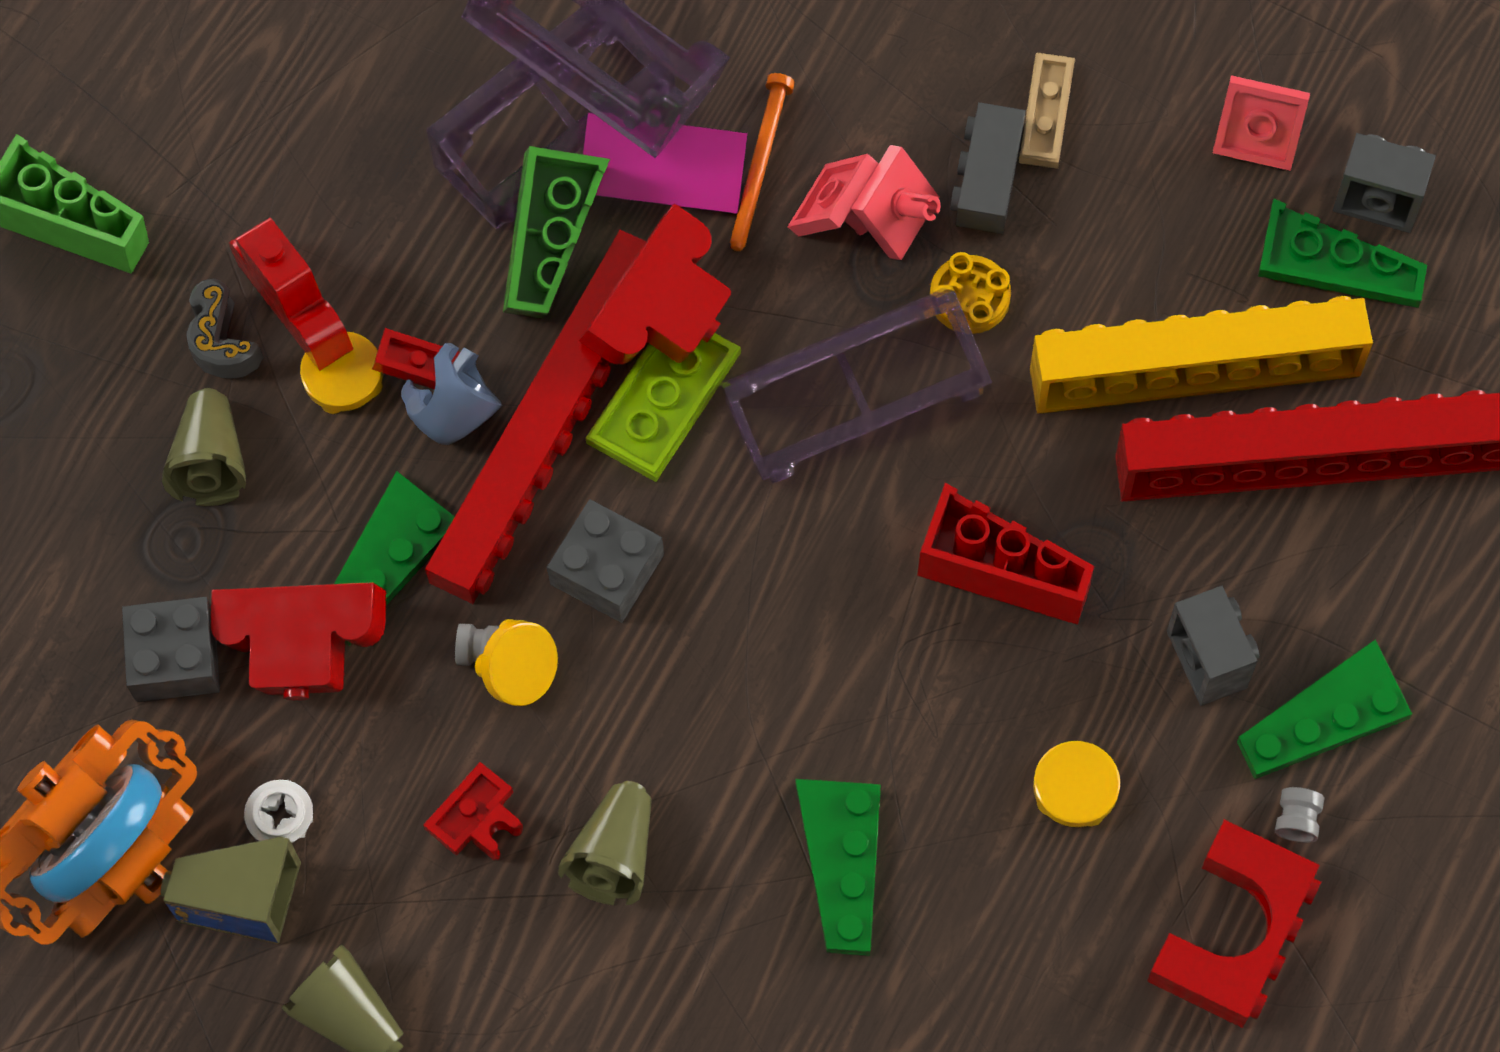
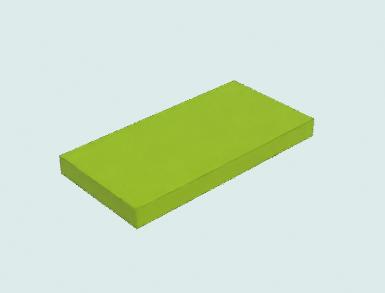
M714 333L707 343L701 340L695 350L683 362L677 363L651 344H648L586 436V444L657 482L741 354V347Z

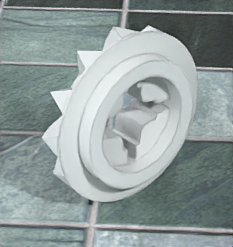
M288 780L269 781L254 790L248 798L244 811L245 823L255 840L262 841L276 837L289 838L292 843L299 838L305 837L307 829L313 822V804L308 793L300 785ZM284 798L285 809L293 817L289 819L283 818L280 825H277L275 829L273 817L267 815L266 812H270V810L277 811L279 805H282Z

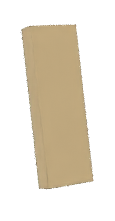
M1036 52L1019 163L1058 169L1075 58Z

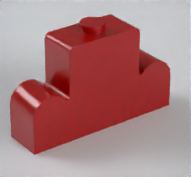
M674 203L659 221L579 341L613 364L630 362L643 349L646 342L677 363L683 362L695 350L701 340L707 343L721 323L715 318L731 295V290L726 285L696 265L709 251L712 244L709 229L697 218Z
M271 218L262 221L229 242L238 266L319 371L354 349L339 316L322 297L310 267Z
M373 582L212 590L211 631L215 639L236 651H250L249 685L267 695L283 694V699L308 700L309 693L342 691L344 687L345 640L359 647H369L381 639L385 630L386 590Z

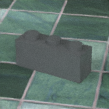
M978 102L976 117L968 116L964 140L971 141L969 152L961 151L957 175L964 176L962 187L954 186L950 210L957 211L956 226L1000 234L1004 233L1026 110Z

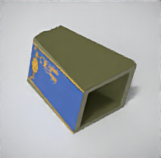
M276 837L176 858L172 871H166L163 877L161 896L164 897V902L179 923L279 944L301 861L290 839L285 837Z

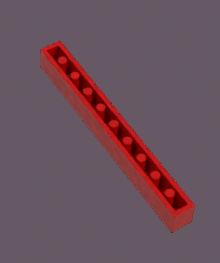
M619 230L427 564L425 571L429 584L471 604H474L479 593L484 595L490 588L495 572L492 571L499 558L505 559L508 556L514 543V537L512 536L519 523L524 525L529 519L534 507L532 500L538 489L544 490L547 487L554 470L551 467L558 454L563 456L567 452L573 438L571 433L577 420L582 422L586 418L592 405L590 397L595 388H602L611 371L610 362L585 346L579 339L646 242L645 240L622 230Z

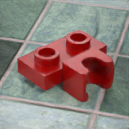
M482 762L478 763L423 824L424 829L456 856L472 840L473 844L492 860H498L501 856L497 842L492 839L494 833L499 830H505L513 836H519L523 831V825L516 816L502 806L514 793L513 788Z

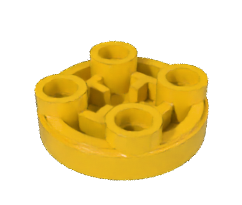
M965 252L955 253L950 257L949 261L936 271L931 281V308L943 325L956 332L976 334L988 331L1002 321L1009 309L1011 299L1009 274L995 262L985 257L969 255Z
M347 332L354 349L320 371L306 353L302 358L300 374L305 391L327 413L336 414L341 411L359 408L382 391L383 373L372 370L378 350L367 338L357 333Z
M507 619L492 634L483 653L476 659L475 671L483 679L486 689L496 700L513 706H526L540 699L551 686L558 664L557 648L552 636L544 627L524 620Z
M1069 741L1054 746L1044 754L1035 771L1033 788L1038 809L1055 822L1065 826L1093 827L1098 825L1111 812L1119 795L1120 776L1116 764L1103 749L1088 742Z

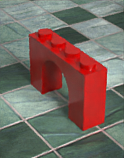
M1224 819L1201 869L1243 888L1255 897L1262 907L1266 918L1265 939L1256 949L1247 954L1225 957L1208 952L1169 933L1147 982L1241 1028L1244 1027L1249 1016L1257 1020L1268 998L1267 995L1261 993L1267 978L1273 981L1276 980L1286 957L1279 954V951L1285 940L1291 943L1294 942L1304 919L1296 916L1302 902L1311 905L1321 885V881L1314 878L1320 865Z

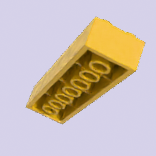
M1339 296L1323 303L1310 304L1308 301H1296L1287 305V307L1279 308L1259 305L1251 307L1244 312L1229 313L1225 310H1216L1207 313L1205 316L1188 318L1185 315H1174L1166 318L1164 321L1147 323L1145 320L1137 319L1128 321L1122 326L1106 327L1102 324H1093L1078 331L1047 330L1041 335H1035L1030 374L1037 414L1361 377L1373 345L1364 298L1351 299L1348 296Z

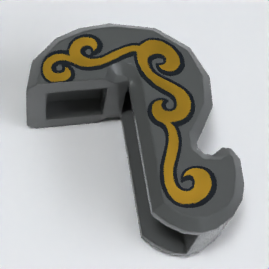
M218 279L201 281L194 287L189 299L195 318L190 322L186 334L192 357L205 373L221 378L244 377L258 369L264 357L260 346L255 342L227 339L235 304L229 296L230 290Z

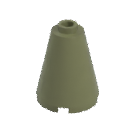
M201 389L189 396L162 473V483L165 491L177 500L183 502V496L195 498L196 505L199 506L222 505L234 501L239 497V490L242 487L245 489L246 472L230 403L224 394L215 389Z
M633 781L614 784L562 858L558 874L561 879L564 874L571 879L568 887L574 892L590 900L607 905H614L616 898L627 899L625 905H632L640 899L644 887L652 802L651 797L646 793V789L642 785Z
M343 945L333 952L335 956L327 964L322 962L290 996L289 999L291 1001L284 1004L281 1008L289 1017L349 1052H399L404 1047L398 1041L404 1033L350 951Z

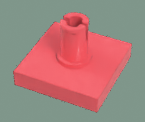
M1231 75L1213 153L1291 171L1310 93Z
M890 145L851 207V210L889 258L902 260L924 222L933 221L936 218L934 213L939 214L941 205L939 195L903 147Z
M864 154L825 164L789 223L788 228L800 237L841 227L843 222H846L858 235L865 234L868 230L851 210V207L879 163L870 155Z

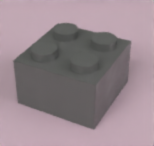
M1356 133L1333 212L1411 233L1426 192L1436 155L1427 153L1417 146H1402L1387 142L1378 135Z
M589 499L547 566L550 585L623 623L664 556L662 537Z
M1223 586L1176 602L1167 629V634L1200 706L1247 689L1257 664V659L1259 658V650L1251 634L1245 635L1239 622L1242 620L1239 605L1234 597H1227Z
M207 597L122 606L126 685L136 702L220 692L217 640L211 631V605Z

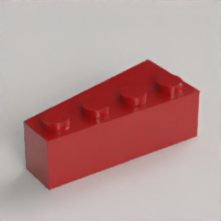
M945 482L920 551L917 576L1078 625L1090 589L1095 566L1049 540L1044 542L1027 533V528L1015 521L1011 523L991 513V508L978 500H975L973 503L959 495L958 489Z

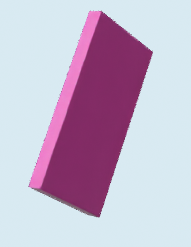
M588 113L583 155L610 159L597 189L596 196L673 205L675 203L682 207L737 214L748 133Z

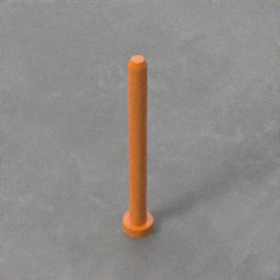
M769 74L766 82V88L770 91L730 240L731 248L735 251H741L746 246L785 95L792 94L795 81L785 74Z

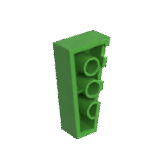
M16 134L0 160V227L132 274L149 244L143 216L104 190H96L87 184L86 178L75 171L70 173L56 164L55 158L44 151L41 153L29 146L27 140Z
M529 146L524 154L503 313L544 318L548 314L610 159Z

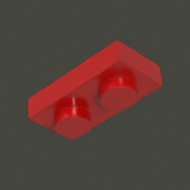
M385 328L372 370L406 381L411 379L413 383L435 389L434 357L443 346ZM459 351L456 353V355L454 356V358L451 360L452 364H453V362L455 361V359L457 358V356L459 355V353H460Z

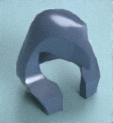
M445 343L434 357L436 386L433 395L429 389H417L411 379L406 381L401 391V397L410 419L429 438L442 445H450L466 437L484 424L502 407L501 401L486 386L476 368V360L479 355L463 347L452 364L451 360L460 349L452 343Z

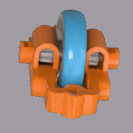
M138 720L125 721L112 736L100 725H95L86 732L54 769L45 761H42L25 776L19 784L17 791L27 800L0 829L1 929L14 936H27L31 940L43 945L54 943L68 927L79 937L83 938L100 924L115 905H124L133 894L137 895L146 904L153 902L161 895L163 877L168 870L160 862L172 850L168 844L188 822L194 811L181 799L183 794L194 783L197 777V769L194 763L185 756L186 747L180 735L173 731L155 729L151 724ZM152 739L167 742L164 749L168 752L167 755L171 759L157 756L159 749L155 746L156 743ZM135 740L138 742L137 750L139 757L145 764L160 769H168L172 773V776L165 784L160 785L157 778L149 770L137 764H128L114 771L124 760L128 752L127 749ZM30 866L29 877L34 889L47 900L56 902L52 908V913L43 923L40 922L41 913L35 901L21 894H8L5 891L9 883L21 876ZM1 900L10 906L20 908V913L24 916L23 919L32 926V929L21 922L18 923L12 920L13 916L9 913L10 910L1 903Z

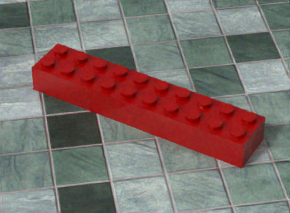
M1473 390L1454 397H1444L1442 394H1428L1418 400L1402 401L1399 397H1388L1377 403L1361 404L1359 401L1350 400L1332 407L1319 408L1316 404H1304L1296 407L1294 410L1284 411L1265 407L1247 414L1220 411L1214 413L1211 417L1194 418L1190 414H1181L1170 418V420L1153 421L1150 418H1136L1126 424H1122L1115 454L1121 502L1500 470V393L1485 394L1484 391Z

